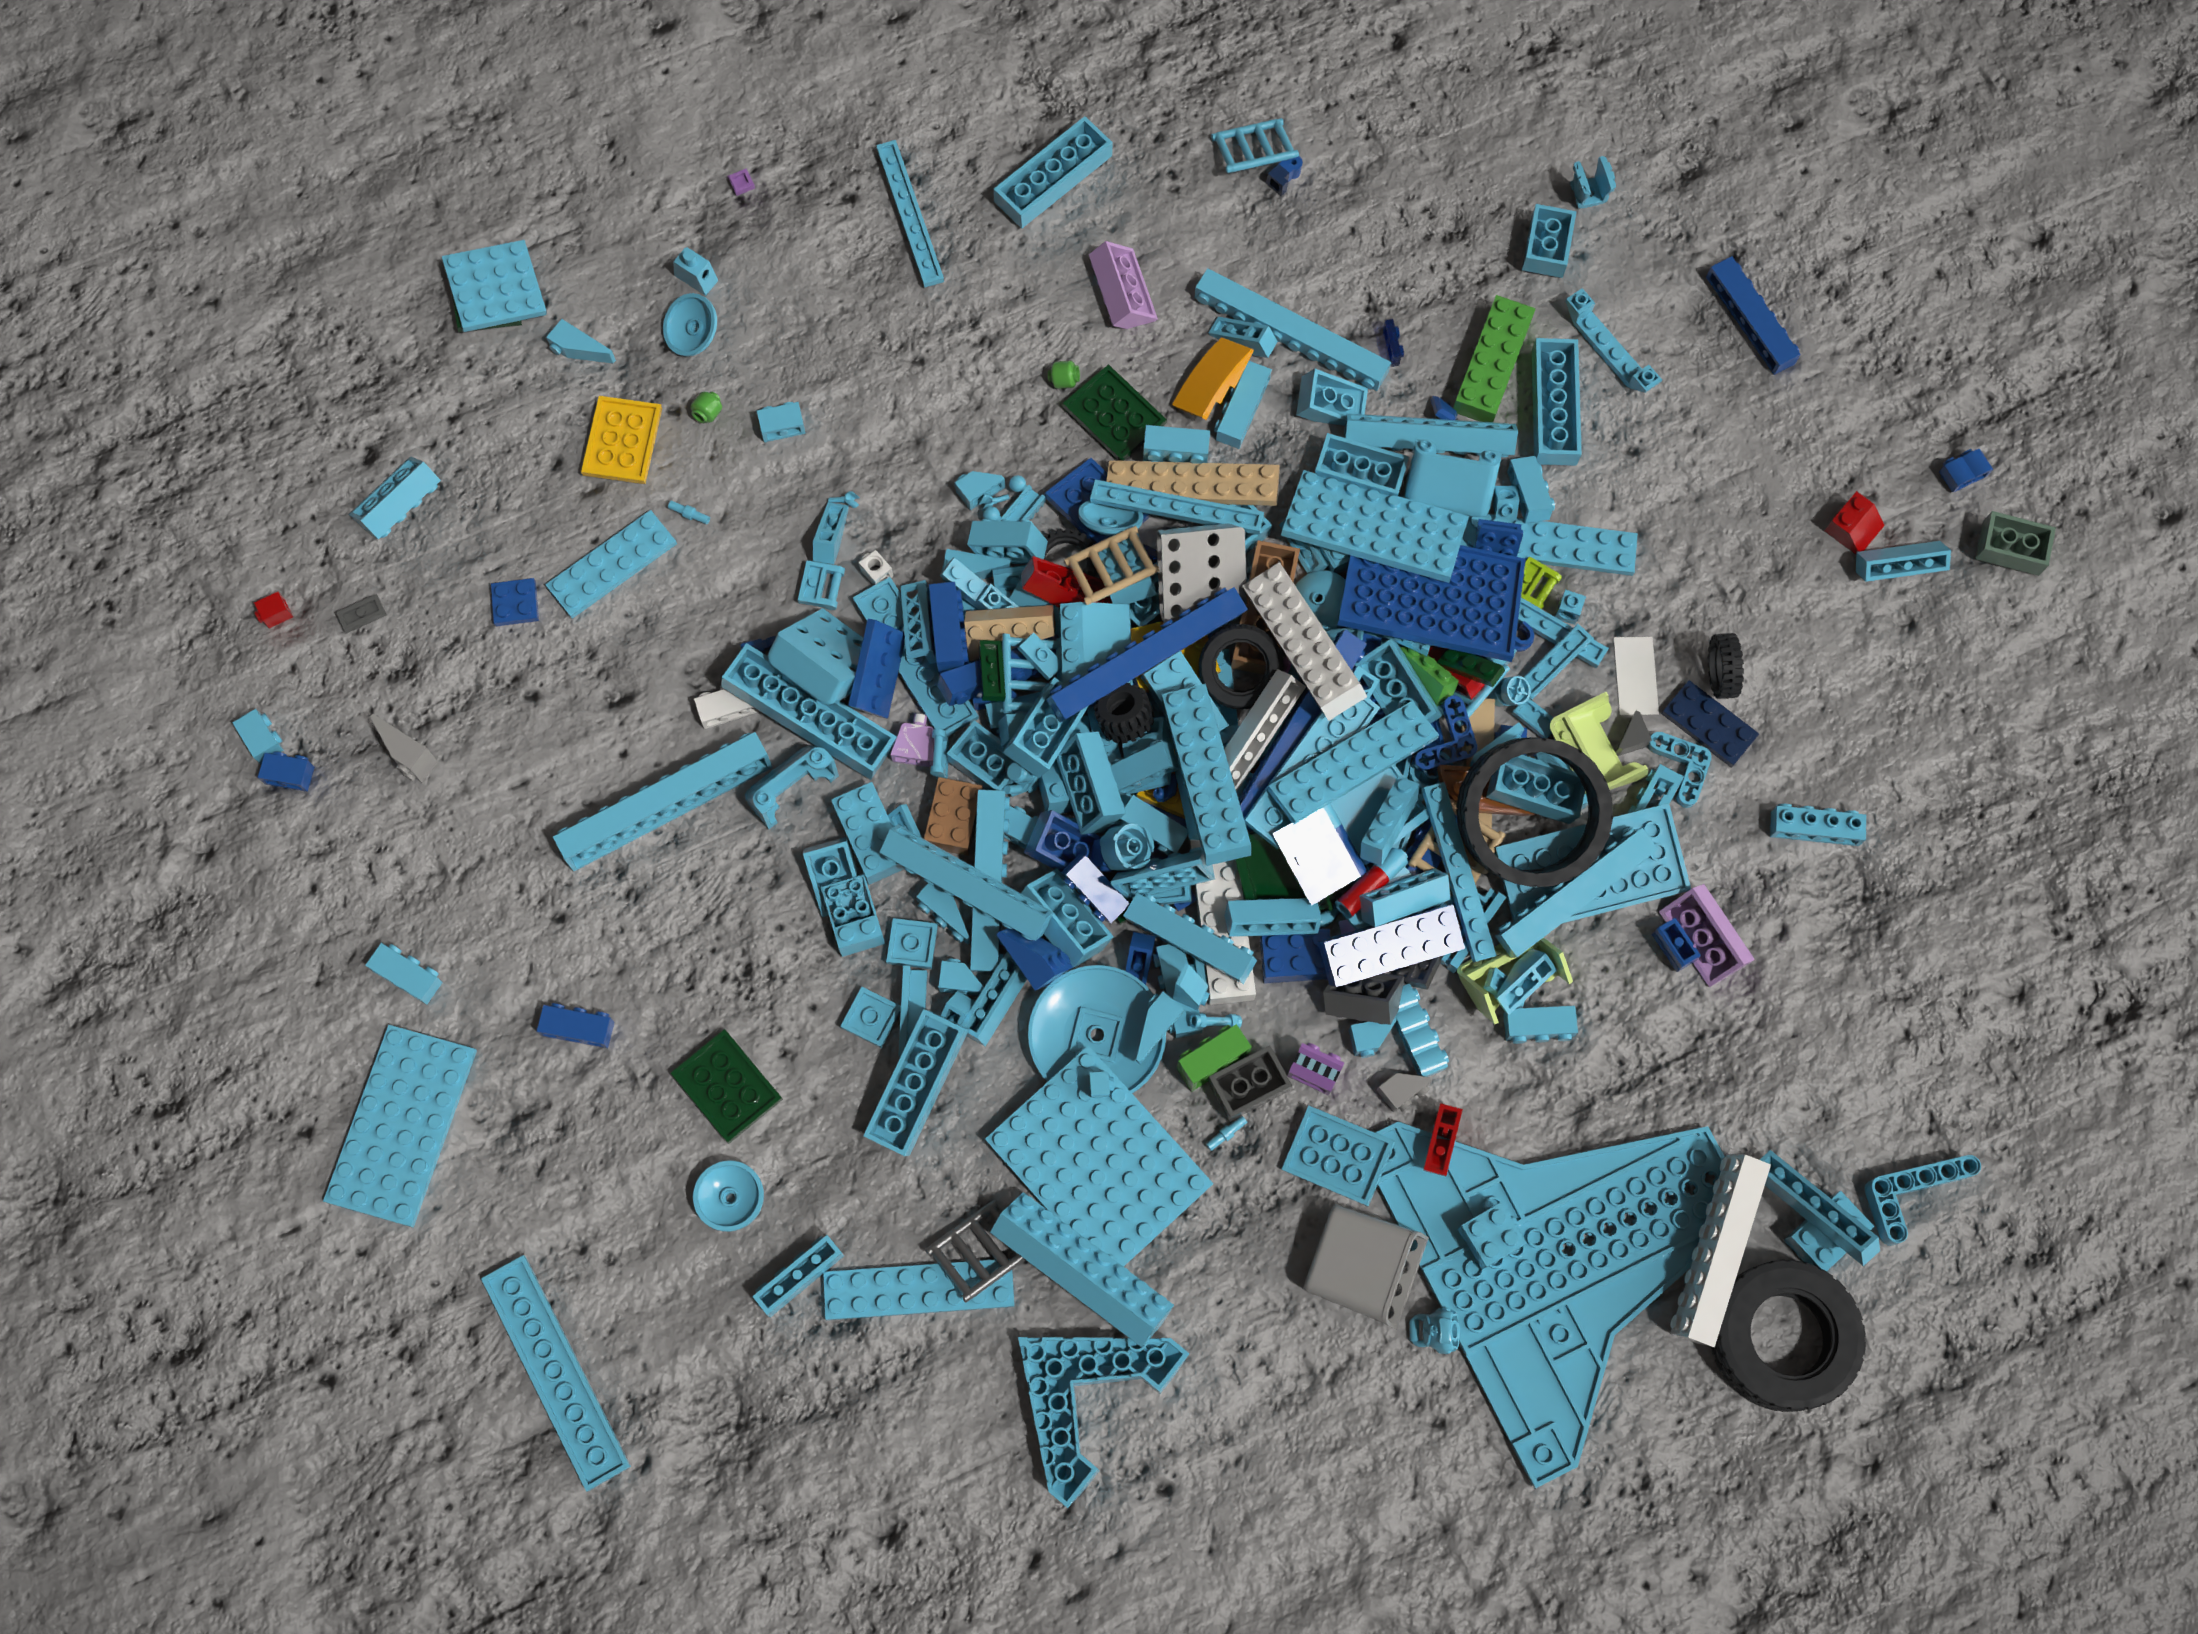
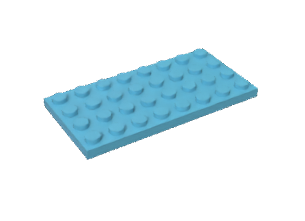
M1303 470L1281 536L1449 583L1469 516L1395 495L1388 496L1379 493L1377 490L1363 489L1355 484H1345L1338 482L1334 478L1327 479L1317 476L1313 472Z
M1669 803L1613 817L1610 836L1604 848L1613 841L1618 843L1622 840V834L1630 828L1634 830L1643 828L1658 850L1563 923L1691 890ZM1586 824L1495 847L1496 857L1512 868L1523 870L1541 869L1553 865L1566 857L1577 846L1584 833ZM1604 848L1599 856L1606 852ZM1502 878L1513 922L1518 919L1516 915L1525 908L1530 910L1534 907L1536 899L1544 894L1546 896L1553 892L1552 887L1554 886L1529 887L1514 884Z
M388 1025L323 1202L414 1228L477 1050Z

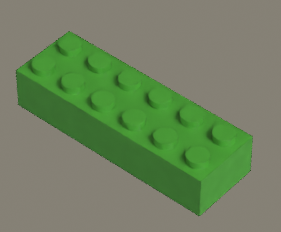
M1498 295L1495 296L1453 407L1457 414L1479 422L1494 421L1536 308Z

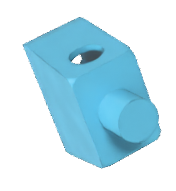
M688 247L684 248L673 262L674 276L705 296L718 282L710 262Z

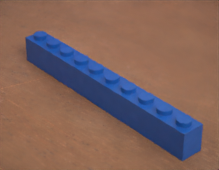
M1226 587L1214 594L1216 596L1215 599L1209 601L1206 598L1197 604L1198 609L1193 612L1188 609L1178 615L1180 618L1178 621L1173 622L1172 619L1160 626L1162 628L1161 631L1155 633L1152 630L1142 637L1144 641L1137 644L1134 641L1124 647L1126 652L1120 655L1115 652L1106 658L1107 663L1100 666L1097 663L1087 669L1089 674L1084 677L1078 674L1069 680L1070 685L1063 688L1060 685L1050 691L1052 696L1046 699L1059 722H1063L1247 611L1248 609L1235 587L1227 590Z
M1344 629L1337 633L1332 642L1352 672H1354L1352 668L1355 663H1359L1365 654L1363 650L1367 644ZM1307 687L1298 698L1272 745L1238 799L1243 818H1245L1322 711ZM1246 825V828L1249 832L1254 831L1248 825Z

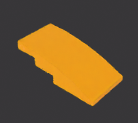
M1221 337L1193 369L1172 405L1182 411L1207 420L1215 402L1221 404L1229 387H1236L1254 350Z

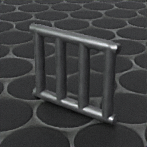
M995 1200L982 1207L925 1249L929 1256L933 1255L962 1292L963 1295L961 1296L965 1303L1026 1260L1019 1254L1008 1260L979 1224V1221L989 1214L995 1222L997 1221L1001 1213L997 1209L998 1204ZM969 1228L975 1232L1001 1265L991 1274L987 1272L960 1237ZM951 1241L982 1279L972 1288L968 1286L940 1250Z

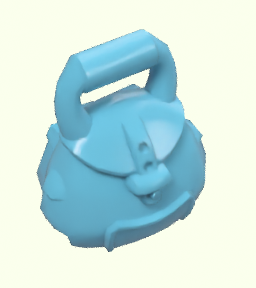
M1446 1307L1438 1308L1430 1315L1417 1314L1409 1321L1410 1341L1415 1346L1431 1347L1442 1354H1450L1458 1349L1459 1319L1455 1311ZM1419 1320L1423 1321L1422 1341H1419Z

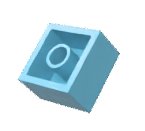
M1502 1202L1458 1228L1482 1270L1527 1244Z

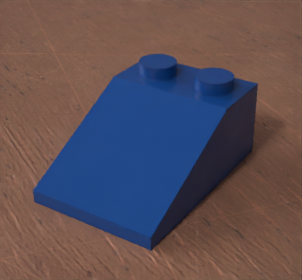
M1009 928L996 934L1035 991L1051 984L1055 979L1073 968L1070 958L1066 953L1041 937L1036 941L1028 940L1021 935V932Z

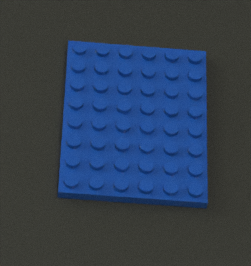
M1460 545L1450 582L1447 583L1350 555L1337 625L1512 662L1526 559Z

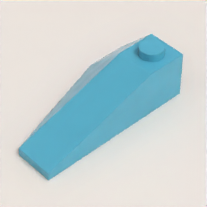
M1055 759L1050 769L1037 779L1045 811L1053 810L1059 814L1074 812L1057 759Z

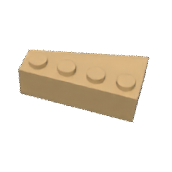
M1053 605L966 611L964 624L969 662L979 659L980 640L1002 641V634L1004 633L1010 634V637L1028 638L1034 632L1041 640L1054 636L1055 617Z

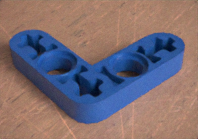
M1452 695L1448 697L1442 705L1452 742L1419 751L1413 760L1418 770L1427 771L1437 768L1439 765H1448L1466 760L1477 752V743L1464 702L1459 696ZM1451 701H1453L1454 704H1458V707L1456 708V714H1462L1461 717H1456L1453 720L1451 719V717L1455 715L1453 708H1448V705L1451 704ZM1455 722H1463L1466 726L1465 732H1456L1454 729ZM1464 743L1472 747L1469 754L1466 751H1461L1457 754L1459 757H1456V750L1462 748ZM1446 748L1451 752L1449 760H1443L1440 757L1441 749ZM1422 755L1425 758L1435 755V759L1427 762V766L1419 762Z

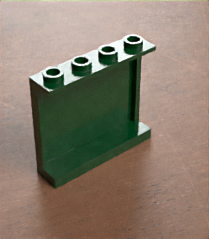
M1249 833L1251 856L1235 859L1245 899L1306 898L1281 850L1276 849L1258 833ZM1334 892L1318 901L1319 910L1329 908V911L1333 910V903L1336 901Z

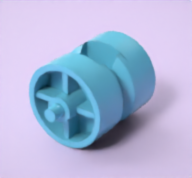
M1522 676L1506 677L1498 683L1489 694L1490 699H1495V705L1499 707L1524 704L1530 697V685Z

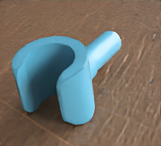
M849 491L845 496L831 497L828 501L830 503H847L852 508H856L859 504L854 500L860 497L854 492Z
M985 495L979 505L985 504L982 509L984 512L987 507H991L993 504L1009 500V495L997 498Z

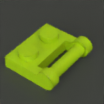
M1529 556L1525 562L1521 598L1543 609L1544 601L1554 585L1559 583L1562 576ZM1544 575L1548 580L1535 599L1530 595Z

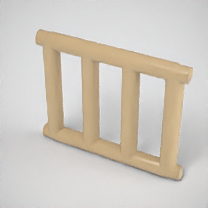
M1136 526L1128 528L1064 559V563L1070 566L1085 595L1084 602L1086 605L1099 601L1160 571L1159 567L1152 563L1140 541ZM1128 538L1145 566V569L1133 574L1117 544ZM1110 548L1125 576L1124 579L1116 583L1112 582L1098 555V552ZM1090 557L1105 585V588L1093 593L1078 564L1079 561Z
M1450 799L1454 814L1457 816L1456 802ZM1479 820L1481 832L1492 839L1488 847L1495 854V847L1500 846L1506 834L1502 831L1496 832ZM1432 826L1408 863L1409 866L1413 868L1417 866L1424 872L1434 869L1433 866L1422 860L1427 849L1441 857L1438 844L1433 841L1435 834ZM1477 863L1475 868L1470 866L1475 884L1485 869L1479 863Z

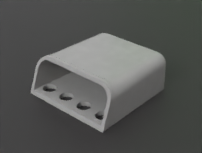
M1218 524L1157 530V563L1160 569L1158 572L1159 610L1163 623L1171 619L1173 622L1180 619L1178 615L1188 609L1191 612L1198 609L1197 604L1206 598L1209 601L1215 599L1216 596L1214 594L1225 587L1227 590L1235 587L1244 604L1247 605L1246 592L1242 586L1246 584L1244 528L1233 524Z
M1334 1205L1328 1215L1306 1277L1305 1290L1397 1330L1429 1237L1421 1232ZM1415 1239L1417 1241L1418 1246L1416 1250L1410 1251L1412 1243ZM1407 1261L1410 1265V1269L1407 1273L1402 1274L1405 1263ZM1399 1283L1402 1287V1292L1400 1295L1394 1296ZM1392 1306L1394 1315L1388 1319L1389 1309Z

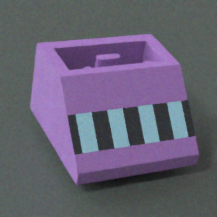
M1302 1043L1287 1077L1329 1096L1344 1062L1340 1061L1341 1058L1336 1054L1328 1053L1327 1055L1319 1051L1320 1048L1312 1043H1307V1045Z

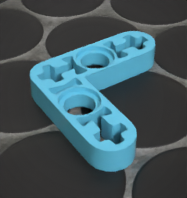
M1663 732L1653 733L1651 735L1652 741L1648 745L1651 752L1686 764L1684 778L1681 781L1676 800L1684 808L1692 807L1699 798L1711 762V752L1705 747ZM1657 738L1661 740L1660 747L1656 746L1655 741L1657 740ZM1669 742H1671L1672 744L1670 745L1669 750L1667 751V745ZM1681 745L1685 749V754L1677 755L1674 752V746ZM1690 750H1693V752L1691 753L1692 756L1690 758H1687V756L1690 753ZM1699 754H1702V758L1705 759L1702 762L1698 761L1697 756ZM1691 772L1697 773L1700 777L1699 782L1690 781L1688 774ZM1689 788H1693L1690 793V798L1692 799L1686 801L1683 795L1687 793Z

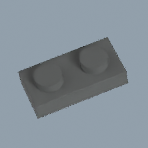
M377 594L336 612L346 633L387 616Z

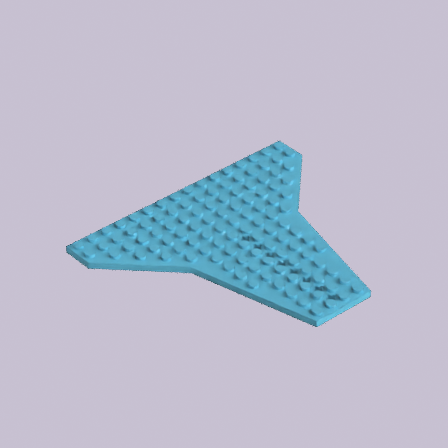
M1396 1122L1376 1132L1395 1141L1378 1182V1187L1399 1226L1421 1232L1429 1237L1419 1266L1440 1307L1449 1308L1457 1313L1459 1319V1344L1533 1488L1536 1489L1577 1468L1615 1335L1691 1268L1693 1262L1692 1253L1700 1240L1699 1231L1706 1221V1208L1712 1202L1714 1195V1185L1705 1182V1173L1708 1172L1709 1175H1714L1716 1179L1713 1180V1183H1715L1719 1179L1721 1173L1720 1164L1725 1157L1709 1127L1525 1165L1455 1141L1446 1177L1423 1171L1433 1133L1401 1122ZM1437 1135V1138H1436V1139H1447V1138H1444V1137H1442V1136ZM1685 1183L1695 1186L1693 1190L1694 1195L1685 1192ZM1665 1193H1668L1669 1196H1675L1673 1200L1674 1205L1665 1203ZM1502 1202L1527 1244L1482 1270L1458 1228ZM1645 1203L1655 1207L1652 1211L1654 1215L1644 1212ZM1625 1213L1629 1216H1634L1635 1219L1632 1221V1226L1628 1223L1625 1224L1623 1221ZM1605 1223L1608 1226L1613 1225L1612 1236L1603 1232ZM1585 1233L1588 1236L1592 1235L1594 1237V1240L1591 1241L1592 1246L1583 1243L1582 1240ZM1415 1239L1412 1243L1411 1251L1416 1250L1418 1246ZM1566 1243L1567 1246L1572 1245L1574 1249L1571 1251L1572 1256L1563 1254V1244Z

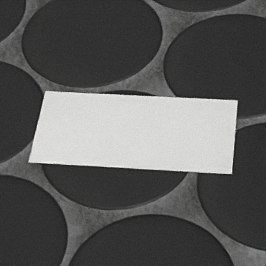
M1614 637L1620 715H1633L1636 710L1641 715H1659L1653 637Z

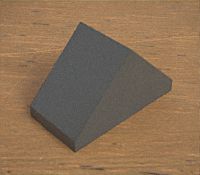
M1636 710L1627 725L1616 750L1617 756L1645 748L1652 741L1639 711Z

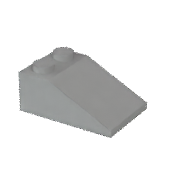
M372 714L370 718L390 755L398 764L396 767L409 780L414 781L417 779L422 783L438 763L436 758L425 746Z

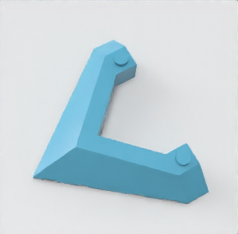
M1018 1337L1048 1491L1067 1508L1079 1497L1099 1472L1096 1466L1081 1455L1075 1386L1142 1379L1156 1392L1161 1394L1190 1354L1173 1339H1149L1141 1347L1130 1338Z

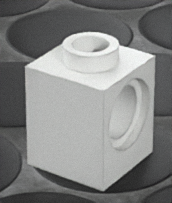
M876 550L865 554L859 562L860 570L873 586L888 577H894L892 568ZM875 565L880 567L876 571L870 570V568Z

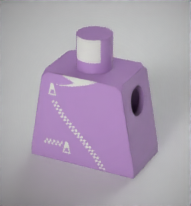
M914 714L913 724L903 723L901 725L891 752L892 762L924 767L933 766L934 739L932 738V731L934 729L933 727L926 726V715Z

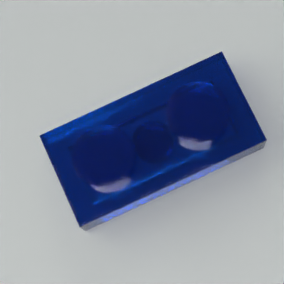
M1388 319L1384 322L1383 334L1391 367L1400 365L1401 357H1404L1403 345H1399L1400 332L1398 326H1395L1393 319Z

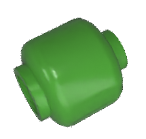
M1071 360L1054 362L1051 369L1048 370V380L1053 383L1056 389L1073 388L1080 381L1079 367Z
M703 391L699 393L690 406L691 414L700 423L713 422L722 410L720 397L714 392Z

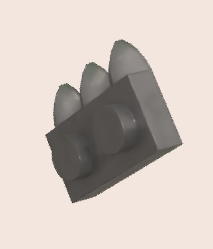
M1444 955L1406 966L1409 969L1400 970L1396 974L1397 976H1403L1406 984H1410L1411 987L1428 990Z

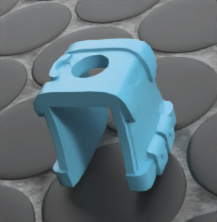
M1605 156L1598 158L1595 176L1589 179L1586 178L1580 161L1574 163L1573 171L1575 173L1573 181H1570V186L1575 193L1578 208L1582 209L1606 203L1609 199V194L1616 188L1614 172ZM1590 190H1592L1593 193H1594V195H1593L1592 197H1590V195H1591V191H1590Z

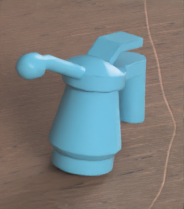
M1017 762L1012 763L1008 767L1007 775L1009 779L1018 784L1006 785L1003 791L1006 794L1023 793L1025 790L1029 791L1038 778Z

